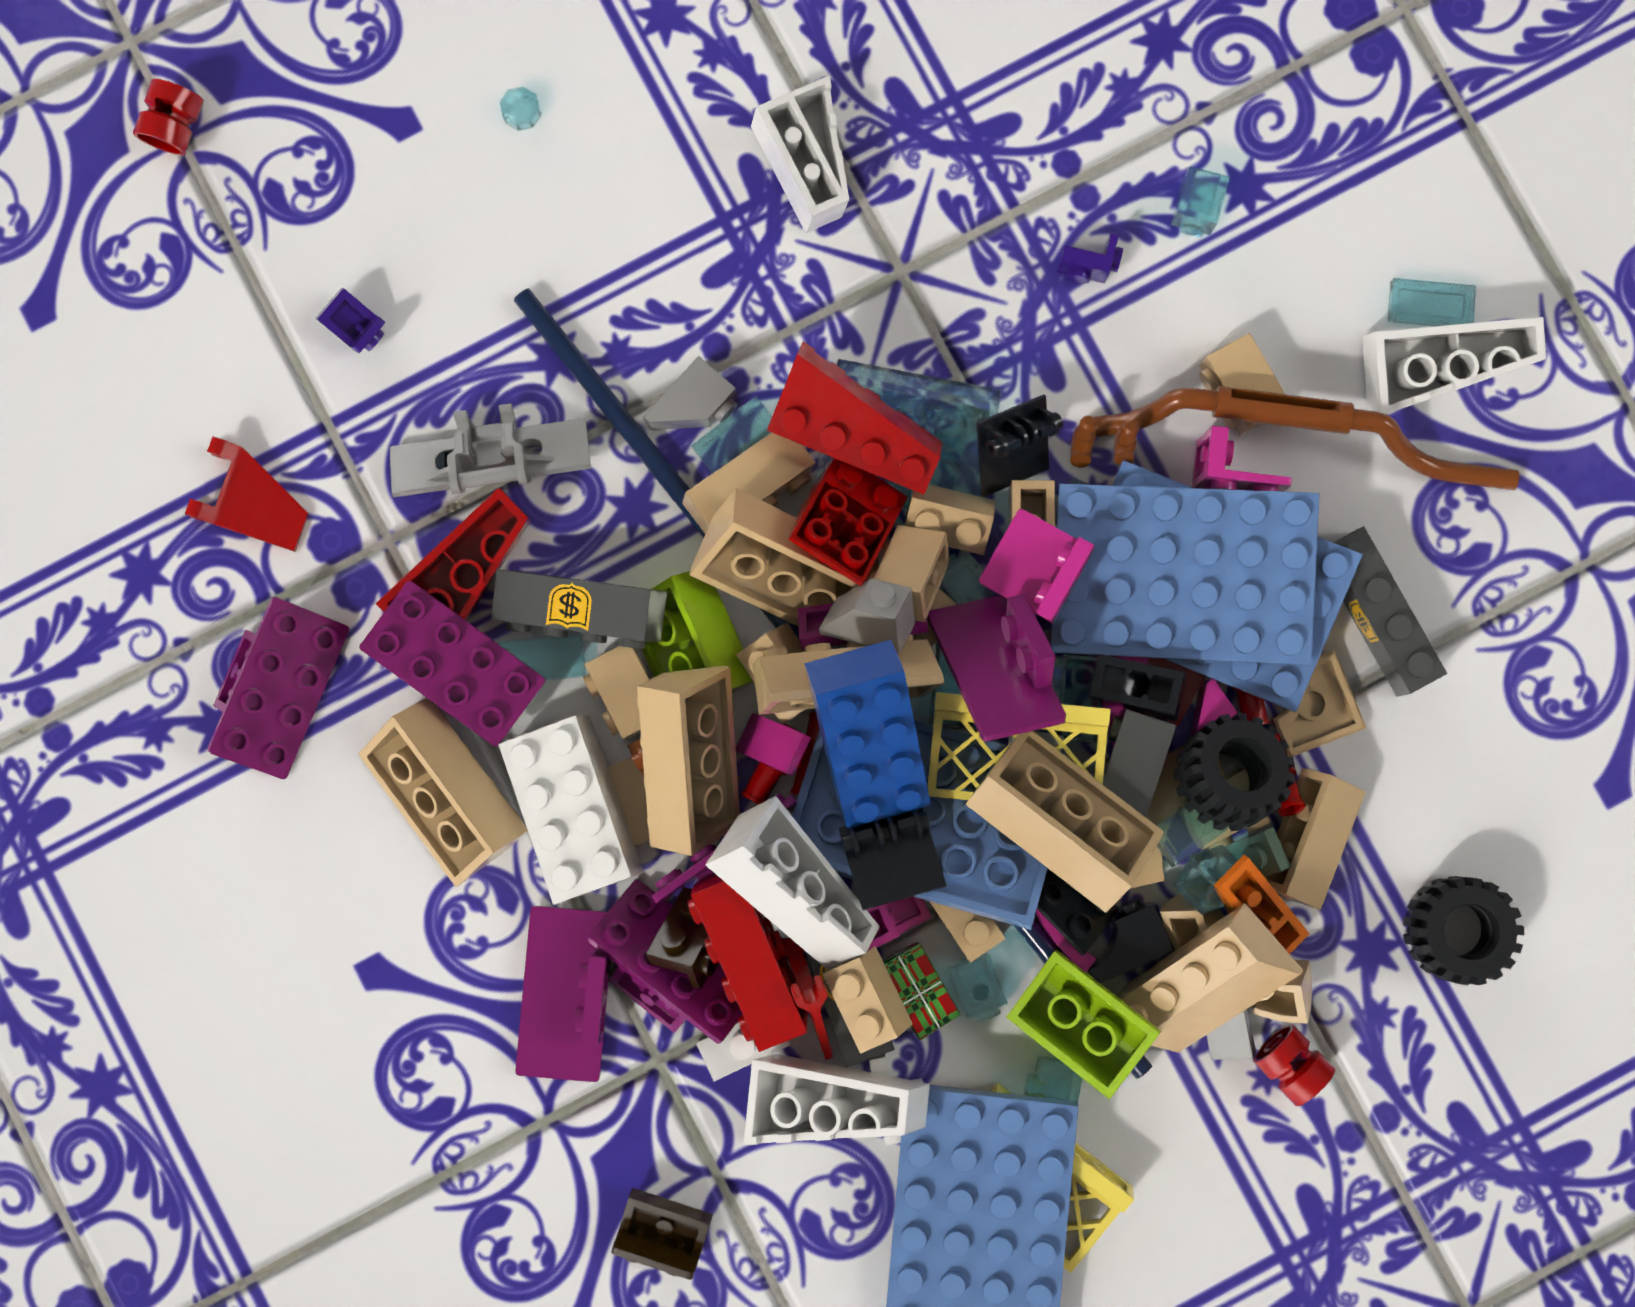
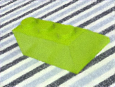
M690 571L670 576L652 588L654 590L667 591L661 642H646L645 649H641L653 677L666 672L728 666L730 667L732 693L754 682L736 656L737 653L743 650V646L716 587L690 576Z
M1057 949L1006 1016L1007 1019L1109 1100L1162 1032Z

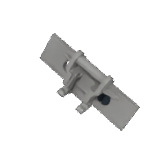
M509 403L499 405L500 423L475 426L469 419L467 410L454 411V420L457 425L454 437L390 446L392 496L394 498L451 489L452 494H460L465 492V488L518 481L519 485L528 484L531 482V477L591 469L586 418L518 428L513 406ZM528 446H539L542 448V451L539 455L525 454L524 449Z

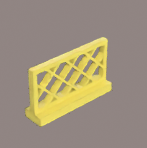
M936 692L927 785L928 793L931 797L969 800L974 792L961 790L971 782L977 788L979 783L975 779L994 763L996 764L1009 747L1007 746L998 755H994L979 737V732H975L968 723H974L960 694ZM1061 704L1066 713L1065 723L1041 730H1047L1056 740L1058 745L1054 748L1057 750L1062 748L1070 759L1089 775L1091 774L1086 770V767L1095 761L1094 778L1103 784L1107 732L1111 709ZM943 720L962 722L972 735L953 752L941 739ZM1055 731L1072 732V734L1062 741ZM1079 733L1098 735L1096 754L1081 764L1066 744ZM976 739L992 760L975 774L971 775L956 755ZM941 745L949 755L939 763ZM953 759L968 779L955 790L936 788L938 770Z
M998 1082L990 1091L1012 1094ZM1076 1142L1071 1181L1073 1192H1070V1201L1074 1200L1077 1221L1068 1222L1067 1231L1078 1230L1080 1244L1070 1256L1065 1254L1064 1268L1070 1273L1120 1211L1124 1213L1134 1201L1133 1186ZM1077 1183L1086 1190L1078 1191ZM1097 1198L1109 1207L1100 1219L1082 1221L1079 1200ZM1083 1229H1091L1084 1238Z

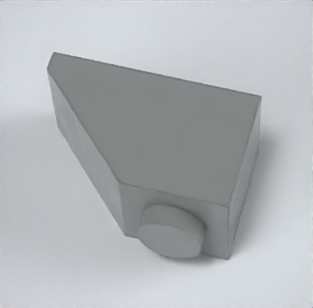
M698 356L646 412L643 418L646 425L652 430L711 427L716 420H719L721 423L725 421L737 407V403L734 401L738 397L736 388Z
M871 578L864 582L862 586H857L835 599L819 628L820 634L866 646L891 639L896 652L900 654L915 625L912 589Z

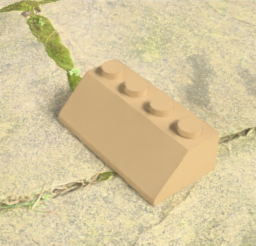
M738 488L734 489L714 514L690 568V576L798 626L797 608L834 603L836 598L859 586L788 540L796 522V517ZM876 558L864 582L869 580L872 571L878 570L879 558Z
M910 634L898 657L905 672L909 697H925L944 684V677L928 640L914 641V635ZM847 642V648L831 649L830 643H819L806 646L805 652L789 654L788 648L785 647L764 650L763 657H758L752 664L759 715L815 709L804 663L862 648L866 645Z
M728 666L666 672L637 686V706L639 708L641 730L640 745L643 754L650 847L693 856L707 845L723 837L740 814L730 667Z
M428 698L393 715L358 754L455 887L461 885L509 849L528 831L518 813L511 808L497 789L492 778L486 774L472 755L469 747L460 739L448 723L444 713Z
M1033 731L1016 736L965 804L1105 913L1133 886L1165 833Z
M1244 903L1128 982L1117 997L1162 1031L1151 1046L1179 1053L1301 975L1303 969Z

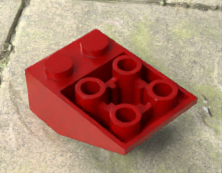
M832 458L817 478L805 499L788 540L854 583L862 586L908 496L874 474Z

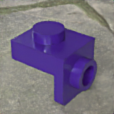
M1110 233L1103 254L1065 245L1057 272L1066 274V279L1076 283L1086 284L1090 280L1105 283L1110 271L1117 273L1123 253V248L1116 247L1119 234Z
M343 287L340 288L315 318L357 353H360L364 348L367 351H371L384 335L381 328L385 321L370 311Z

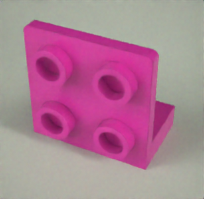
M1211 426L1196 441L1192 478L1193 488L1284 492L1291 487V477L1225 470V466L1231 465L1234 454V441L1228 440V427Z
M1019 509L980 576L979 582L1007 599L1008 597L1024 594L1033 613L1053 624L1094 552L1095 547L1092 543L1081 537L1076 539L1031 513Z

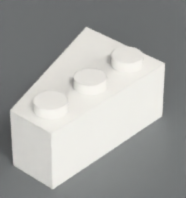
M830 75L756 106L751 128L805 233L842 218L849 202L842 150L839 148L836 112L833 111L830 92L832 88Z

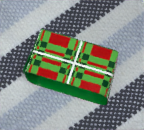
M914 943L882 960L913 1025L911 1028L920 1041L960 1016L956 1004L920 943Z

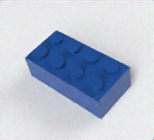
M892 640L804 663L835 795L847 829L930 806L931 803L905 672Z

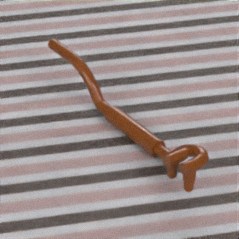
M1217 386L1216 390L1178 388L1169 391L1159 399L1129 412L1095 417L1084 416L1080 420L1079 425L1074 429L1071 439L1070 462L1075 467L1083 468L1090 465L1095 437L1116 435L1114 441V462L1120 466L1123 460L1132 464L1137 444L1136 437L1140 429L1149 427L1178 410L1196 409L1211 411L1213 417L1340 434H1349L1350 430L1373 432L1380 435L1387 448L1398 460L1410 469L1429 478L1506 490H1516L1519 482L1518 470L1452 462L1424 453L1408 440L1396 420L1381 412L1354 409V404L1349 402Z

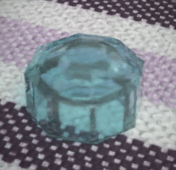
M524 86L508 89L499 102L505 123L518 131L533 128L542 115L537 95Z

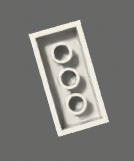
M575 715L498 744L553 905L644 873L590 715Z

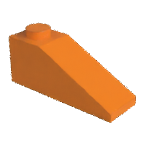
M1243 855L1213 885L1228 914L1246 903L1289 954L1310 934L1246 855Z

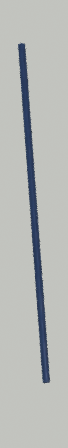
M530 288L520 292L514 299L516 305L704 538L705 533L682 504L685 492L690 489ZM760 609L775 628L788 623L799 639V626ZM1035 918L1031 930L1013 925L1044 964L1056 949L1062 953ZM1143 1056L1131 1073L1138 1079L1152 1068V1064Z

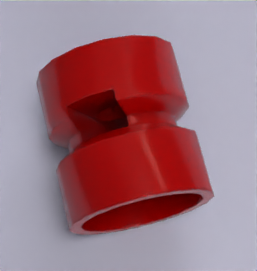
M154 78L150 82L144 99L148 110L139 113L133 135L154 148L183 156L186 154L193 134L188 126L189 124L197 123L204 100L198 94L181 85Z
M1289 1024L1278 1030L1260 1047L1253 1058V1062L1269 1079H1279L1278 1088L1295 1106H1300L1310 1101L1330 1082L1336 1068L1318 1050L1310 1051V1041L1293 1024Z

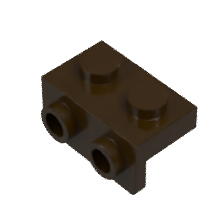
M683 887L646 955L650 964L688 974L692 987L702 989L708 976H712L715 973L718 963L713 964L706 950L704 940L709 938L703 923L697 925L691 916L687 901L692 899V889Z
M632 1188L611 1253L630 1262L640 1263L664 1271L669 1275L691 1280L693 1279L713 1214Z

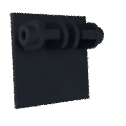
M1043 394L976 422L981 496L984 498L1009 487L1012 480H1025L1049 469L1048 436L1056 435L1059 428H1062L1063 421L1057 412L1052 413L1047 410L1046 395Z
M923 808L848 829L846 826L838 828L862 911L947 887L929 830V819Z
M1047 869L1037 909L1083 956L1116 915L1117 906L1114 904L1105 913L1050 869Z

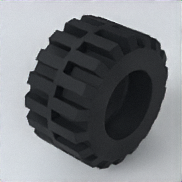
M1237 713L1232 718L1229 714L1219 716L1215 721L1211 720L1182 746L1184 749L1177 754L1175 760L1180 766L1174 770V780L1181 781V785L1176 788L1179 797L1185 796L1188 800L1184 807L1189 813L1194 809L1199 813L1198 821L1206 824L1211 820L1213 821V828L1221 831L1228 826L1230 831H1240L1246 826L1249 828L1280 808L1282 806L1281 803L1288 799L1291 793L1288 787L1294 784L1295 774L1289 772V769L1295 766L1293 756H1286L1285 750L1289 746L1285 739L1279 742L1275 737L1278 731L1272 725L1266 729L1262 726L1264 720L1256 716L1247 721L1246 714ZM1219 754L1229 755L1237 759L1244 766L1249 777V791L1238 790L1226 782L1219 770Z
M1448 876V879L1438 878L1431 881V887L1423 886L1419 889L1417 894L1420 898L1418 900L1411 899L1407 908L1412 910L1410 917L1404 916L1403 925L1409 926V933L1403 934L1405 944L1412 945L1413 949L1409 951L1412 959L1422 963L1420 968L1427 973L1434 974L1436 978L1468 986L1469 984H1487L1486 979L1497 980L1503 976L1502 968L1511 969L1516 961L1511 958L1513 952L1521 954L1523 944L1516 943L1517 935H1524V926L1516 925L1515 919L1522 917L1519 908L1510 907L1509 904L1513 899L1508 893L1499 892V886L1492 882L1460 876ZM1461 905H1468L1475 911L1480 920L1481 934L1478 943L1471 951L1463 955H1456L1446 943L1444 926L1446 919L1454 909Z

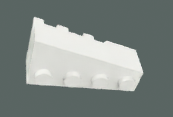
M1535 317L1378 331L1363 336L1367 410L1388 414L1545 360L1544 318Z
M776 796L739 814L705 864L827 970L865 954L880 928L867 910L862 911L860 901Z
M780 1054L753 1059L743 1145L906 1135L926 1127L930 1084Z

